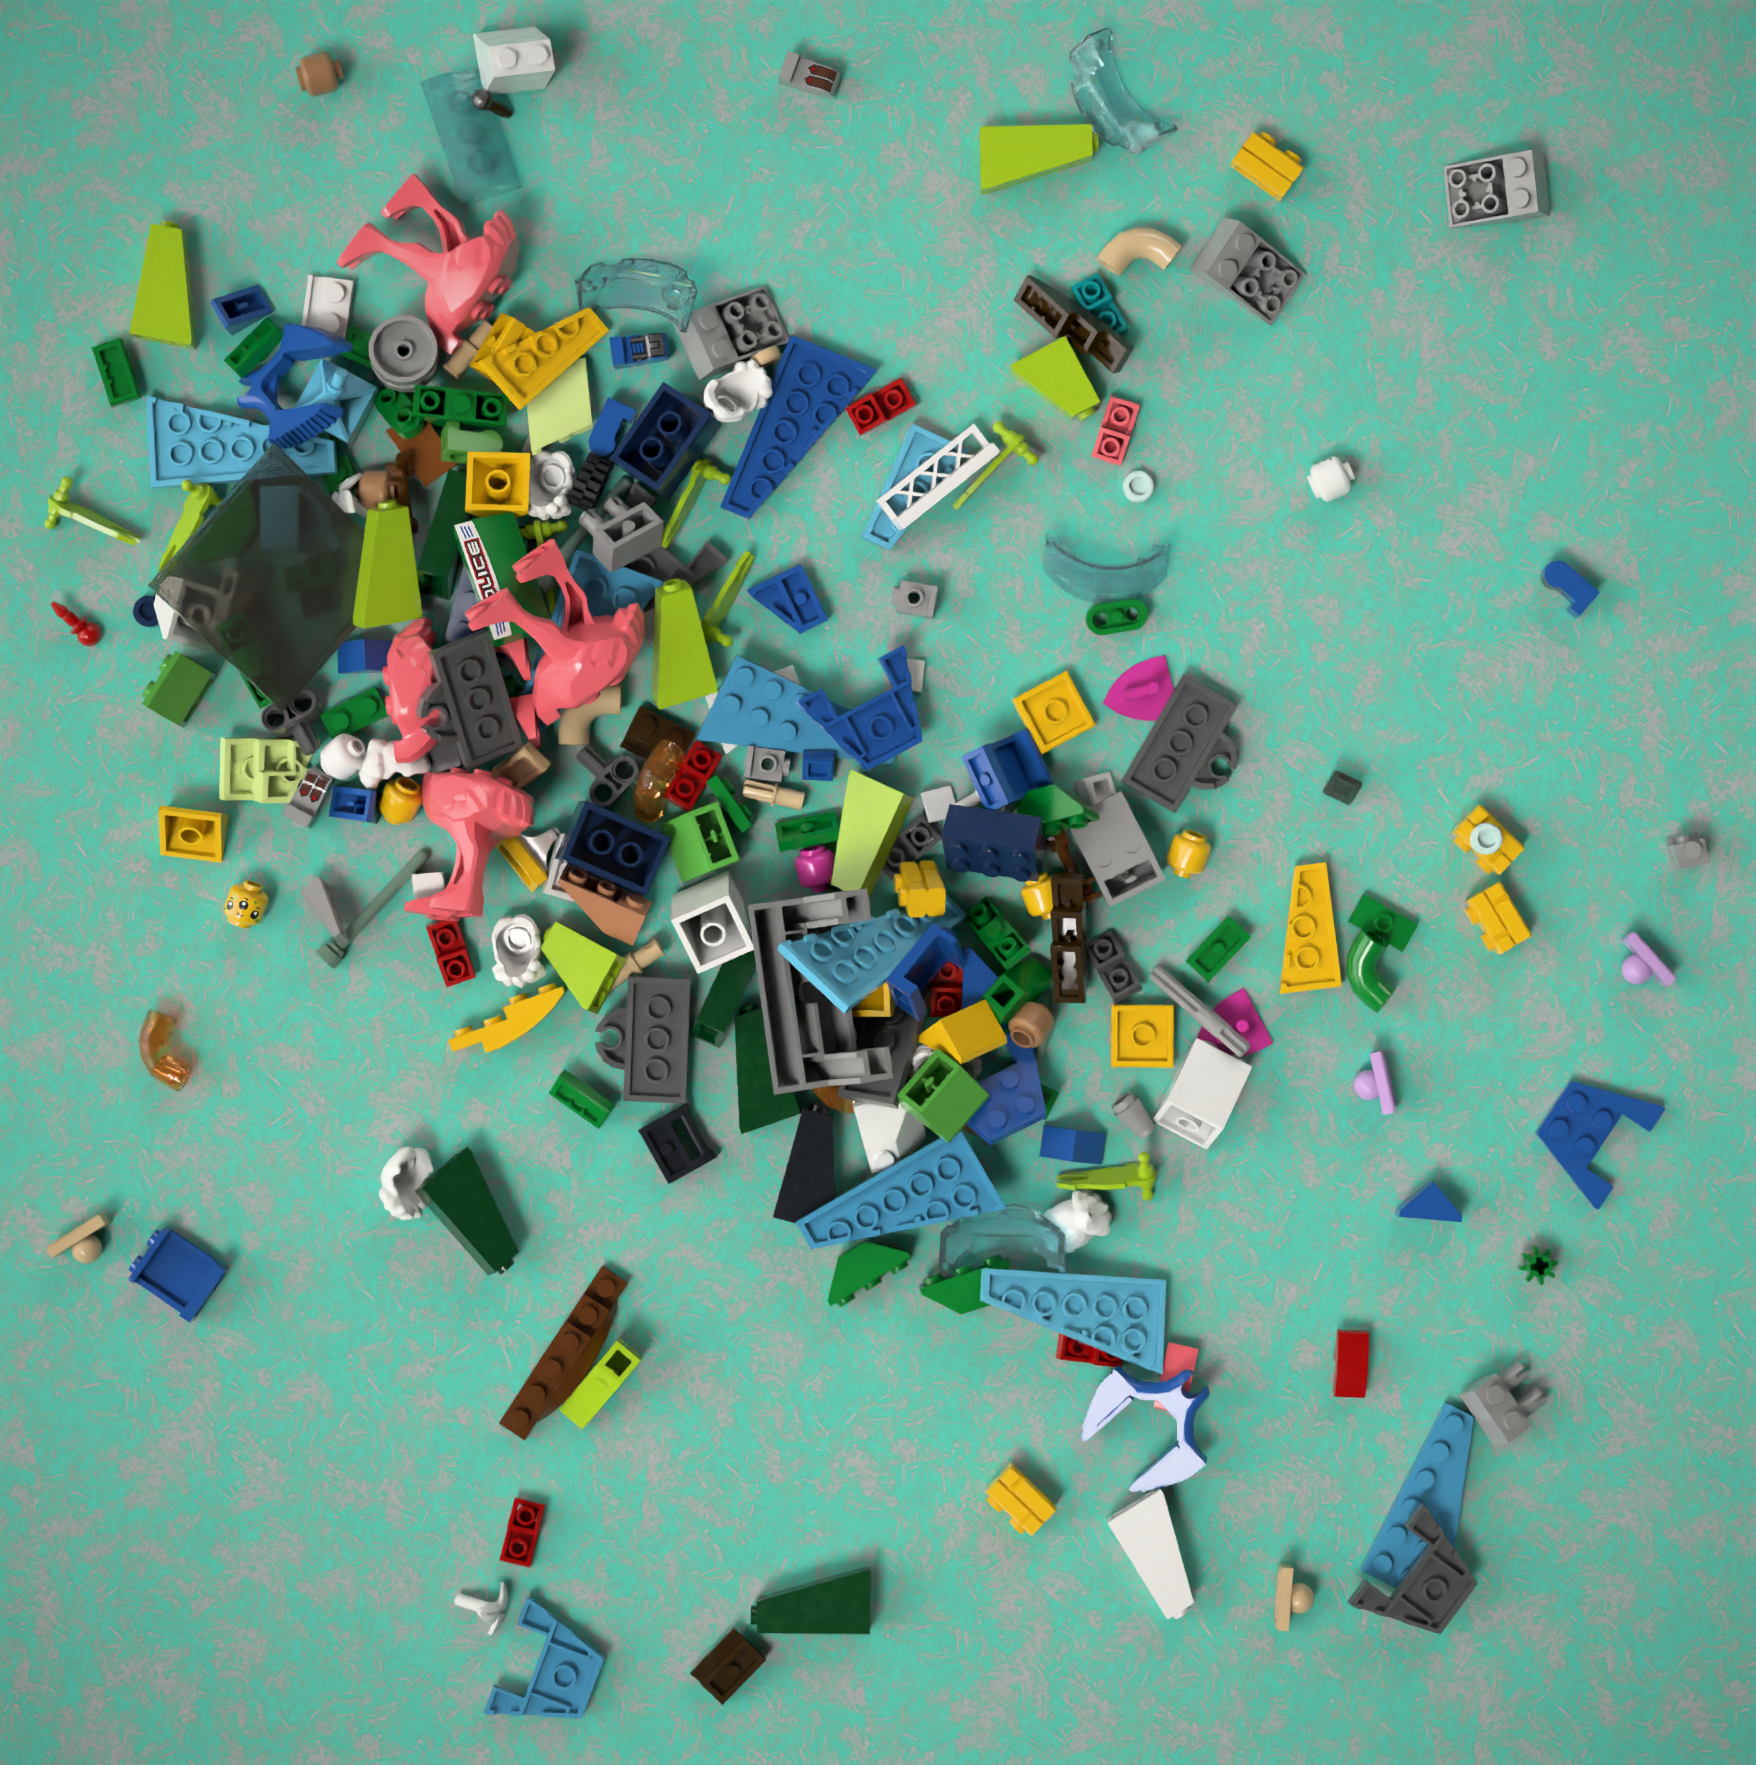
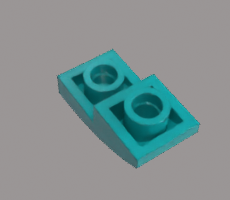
M1098 272L1071 286L1072 293L1080 306L1088 310L1120 336L1129 332L1128 326L1116 308L1113 297Z

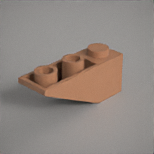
M566 864L558 880L560 886L604 934L633 946L652 902L645 899L641 894L626 891L617 887L613 882L601 880L582 869Z

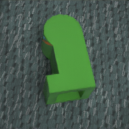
M447 421L441 432V461L467 464L468 452H500L503 447V440L497 432L493 430H484L480 433L460 430V422Z

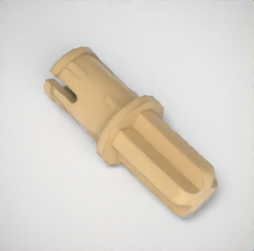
M746 779L742 795L747 798L771 803V807L776 804L801 811L805 791L801 792L780 787L777 782L775 785Z

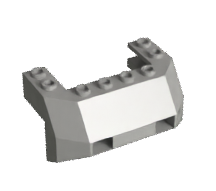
M867 888L748 905L774 1095L819 1087L861 1084L893 1078L892 1070L894 1063L889 1047L857 1049V1031L853 1024L852 1009L844 1014L777 951L781 942L790 940L792 943L802 940L808 934L815 933L819 935L829 932L832 927L839 926L840 924L871 920L872 904L868 897Z

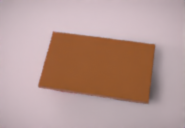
M425 421L421 433L411 439L399 437L392 427L386 430L401 453H412L413 457L409 460V465L414 469L415 474L424 487L444 475L449 469L458 465L456 462L441 461V439L429 422Z

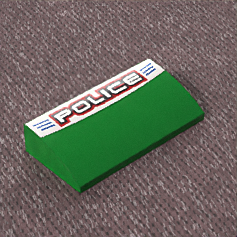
M513 512L486 516L453 525V533L478 603L507 587L525 611L534 616L551 620L537 579L520 583L516 578L517 573L512 568L513 564L528 554ZM499 622L486 627L490 633L494 648L531 637L514 622Z

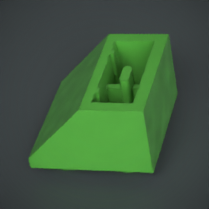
M175 651L173 655L168 654L159 667L162 673L157 681L154 682L152 680L145 688L142 695L145 700L142 704L184 728L217 675L186 655Z
M718 801L661 824L664 835L671 837L668 846L682 883L741 861Z
M937 1048L897 1094V1098L903 1109L950 1144L986 1102L989 1094L959 1064Z

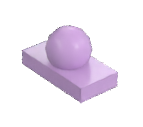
M1636 932L1627 933L1621 939L1625 946L1633 953L1625 959L1622 965V974L1629 983L1635 985L1643 984L1649 980L1651 975L1662 986H1669L1676 980V976Z
M1383 1050L1371 1052L1370 1059L1373 1070L1360 1072L1354 1079L1353 1089L1358 1097L1366 1101L1379 1097L1383 1115L1394 1113L1398 1107L1386 1053Z

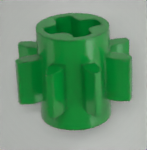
M1533 1245L1532 1253L1529 1255L1521 1252L1520 1255L1525 1260L1524 1265H1519L1518 1269L1526 1270L1528 1274L1525 1276V1280L1527 1282H1530L1535 1276L1537 1277V1282L1543 1285L1544 1277L1550 1276L1555 1278V1274L1551 1270L1552 1266L1558 1264V1261L1548 1258L1551 1253L1550 1249L1547 1248L1540 1254L1538 1247ZM1536 1258L1545 1262V1266L1540 1267L1539 1273L1531 1268V1265L1536 1263Z

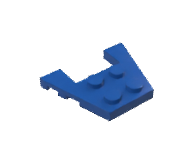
M904 645L877 659L892 689L845 714L837 716L823 688L796 702L798 707L865 771L880 765L923 741L911 686V674L907 664V651Z
M1010 1033L1005 1034L1007 1044L1004 1045L1015 1064L978 1082L989 1094V1098L967 1123L972 1130L990 1145L1046 1118V1109L1034 1049L1018 1046L1012 1040Z
M1569 1081L1535 1131V1134L1563 1167L1591 1206L1599 1210L1614 1186L1588 1170V1165L1622 1115L1646 1131L1651 1132L1665 1111V1108L1653 1103Z

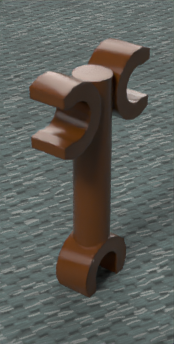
M398 453L394 462H387L385 465V470L391 471V478L387 484L388 486H396L398 504L407 506L409 509L411 532L418 533V523L412 514L407 478L412 477L415 473L414 469H409V460L413 456L412 453Z
M1061 830L1060 834L1046 838L1048 848L1052 852H1057L1066 873L1081 874L1068 849L1069 838L1066 831ZM1094 876L1084 879L1086 910L1089 908L1090 902L1100 899L1103 895L1101 891L1095 893L1092 888V883L1096 880Z

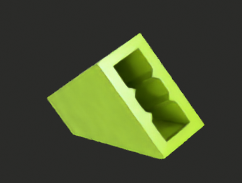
M1092 124L980 126V194L993 193L1091 162L1093 152H1098V133H1092Z
M162 220L160 225L151 223L129 334L137 339L196 350L197 341L187 234L182 229H179V224Z
M396 500L378 502L377 508L367 510L353 614V624L363 629L423 618L409 509L407 506L397 504Z
M681 579L668 580L663 583L662 587L655 588L651 696L659 710L719 692L692 588L686 580L681 581Z
M850 770L831 885L840 888V892L867 888L868 897H870L912 805L913 797L864 774Z

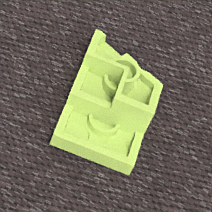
M586 358L577 359L527 404L532 455L540 454L542 447L557 440L561 444L572 436L593 428Z
M221 737L219 799L223 801L254 800L259 803H290L299 782L304 779L308 771L307 765L313 754L305 756L295 738Z

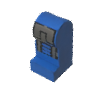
M667 333L609 338L615 370L658 363L670 359Z
M608 397L589 437L588 443L592 453L606 459L610 458L617 449L616 439L624 423L627 422L633 425L638 415L637 411Z
M1553 561L1541 571L1540 578L1542 584L1550 590H1556L1571 603L1566 611L1574 618L1579 617L1600 593L1563 561Z

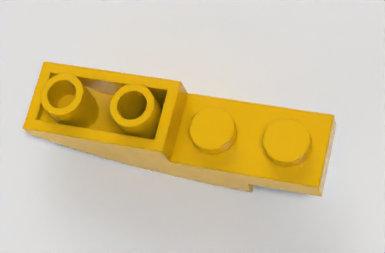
M552 983L538 988L539 995L527 998L526 993L508 999L510 1005L503 1007L506 1020L502 1021L501 1015L483 1021L485 1027L473 1031L472 1027L468 1026L454 1031L455 1038L448 1040L452 1052L482 1042L485 1052L489 1053L519 1039L535 1028L552 1012L566 994L565 987L557 988L556 983Z

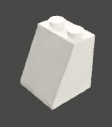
M535 26L473 34L482 89H486L491 95L545 89L555 72L550 39Z
M729 870L672 895L671 921L697 974L754 950L752 934L742 897Z
M1196 1038L1188 1049L1152 1121L1207 1150L1224 1129L1252 1066L1246 1064L1239 1056L1228 1055L1219 1050L1212 1042Z

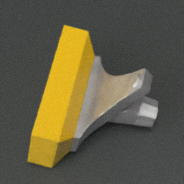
M555 827L536 837H527L520 834L519 836L501 840L495 845L532 893L547 880L546 871L548 867L546 856L551 845L556 843L560 833Z

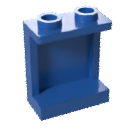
M1028 728L994 743L985 744L961 756L978 795L987 810H998L1021 800L1027 791L1053 784L1050 773Z
M934 923L930 925L886 979L896 1006L919 1022L928 1013L921 996L927 985L946 962L950 961L960 969H963L966 965L962 954L963 949L959 945L957 934L948 927H943L942 929Z
M169 1226L161 1231L156 1229L146 1243L150 1248L144 1257L138 1255L131 1264L129 1271L132 1274L128 1280L132 1283H138L181 1313L179 1316L190 1323L199 1315L230 1268Z

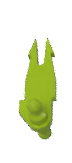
M996 421L993 424L994 432L1002 436L1003 442L1008 447L952 505L956 510L975 493L1013 452L1018 457L1023 456L1031 466L1039 462V457L1029 450V445L1024 441L1025 436L1022 434L1018 435L1014 430H1008L1001 421Z
M698 458L691 468L693 473L689 478L690 481L663 531L662 547L667 549L676 536L678 529L699 496L706 479L710 481L717 480L722 485L730 483V475L720 472L717 466L712 465L711 460L707 458L701 460Z
M63 477L60 488L55 490L54 495L49 496L47 501L49 504V516L44 522L47 529H54L57 525L58 517L64 515L113 536L122 542L133 546L136 543L139 544L141 538L133 532L122 528L83 506L81 507L69 501L70 495L68 491L73 485L71 477Z
M189 479L182 481L181 488L184 491L191 492V494L188 495L183 505L185 509L175 526L165 553L162 554L159 572L163 573L166 569L164 574L170 576L181 562L179 560L196 536L205 518L203 516L208 506L215 505L220 510H223L226 506L227 501L224 498H219L214 488L209 484H194Z
M538 519L534 520L533 524H528L525 528L519 530L522 538L536 539L539 547L546 542L545 537L552 536L554 532H565L568 529V524L564 520L550 523L549 521L541 522ZM554 586L547 592L551 616L557 602Z
M747 551L744 552L735 564L736 567L720 590L711 609L708 608L703 620H700L706 642H719L724 647H730L733 644L732 637L722 634L721 629L718 627L723 618L728 614L746 575L750 571L755 556Z
M1143 1151L1138 1155L1140 1164L1128 1163L1125 1164V1167H1108L1076 1172L1075 1170L1057 1175V1181H1065L1057 1182V1188L1076 1191V1189L1110 1190L1139 1186L1143 1190L1142 1198L1145 1201H1150L1154 1197L1152 1188L1157 1180V1173L1149 1163V1153Z

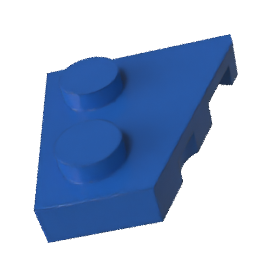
M801 564L747 589L752 598L799 634L828 621Z

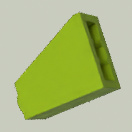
M1066 336L1010 365L1009 370L1015 378L1071 421L1079 417L1080 421H1083L1097 413L1095 408L1099 406L1100 400Z
M555 921L553 926H550L543 936L544 943L541 950L582 1008L598 1014L627 959Z

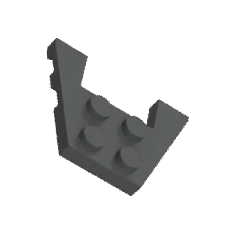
M634 482L626 505L632 509L645 502L652 508L657 499ZM706 542L687 566L660 546L625 565V567L664 582L671 579L686 580L691 586L725 565L729 559L709 542ZM655 595L643 608L645 612L655 608Z
M1420 1503L1403 1525L1428 1544L1415 1564L1390 1597L1363 1579L1347 1602L1355 1608L1368 1610L1380 1616L1390 1617L1403 1623L1441 1634L1478 1583L1458 1553L1453 1549L1446 1535L1431 1516L1428 1508Z

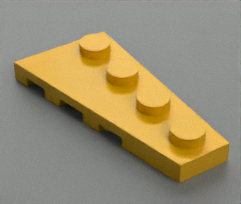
M587 307L516 344L514 343L480 360L478 364L518 410H521L610 330L593 310Z
M1326 862L1294 866L1279 994L1340 987L1342 982Z

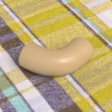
M1136 227L1118 233L1103 247L1096 260L1118 277H1121L1127 267L1139 258L1148 259L1162 270H1165L1178 254L1182 245L1171 236L1154 228Z
M618 683L615 686H607L600 692V696L589 705L584 703L579 708H564L558 728V745L587 746L589 745L590 725L594 718L604 714L621 715L622 683Z

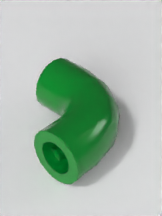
M1363 927L1354 939L1347 954L1346 975L1352 991L1366 1006L1378 1013L1396 990L1379 975L1377 970V962L1387 949L1388 942L1378 932L1371 928Z

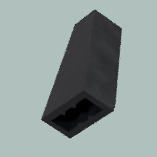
M812 1103L809 1109L803 1107L774 1210V1218L796 1224V1221L835 1199L833 1115L827 1114L829 1108Z

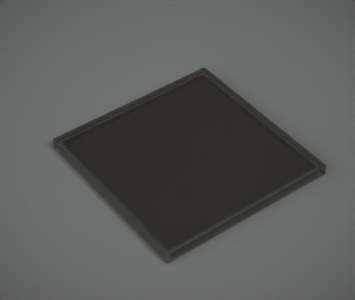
M272 444L148 586L279 710L284 711L357 627L353 624V614L365 531L276 444Z

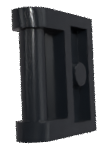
M688 1102L638 1130L668 1184L718 1157L714 1148L710 1149L691 1116L690 1111L692 1109ZM677 1118L681 1121L700 1155L691 1160L671 1124Z

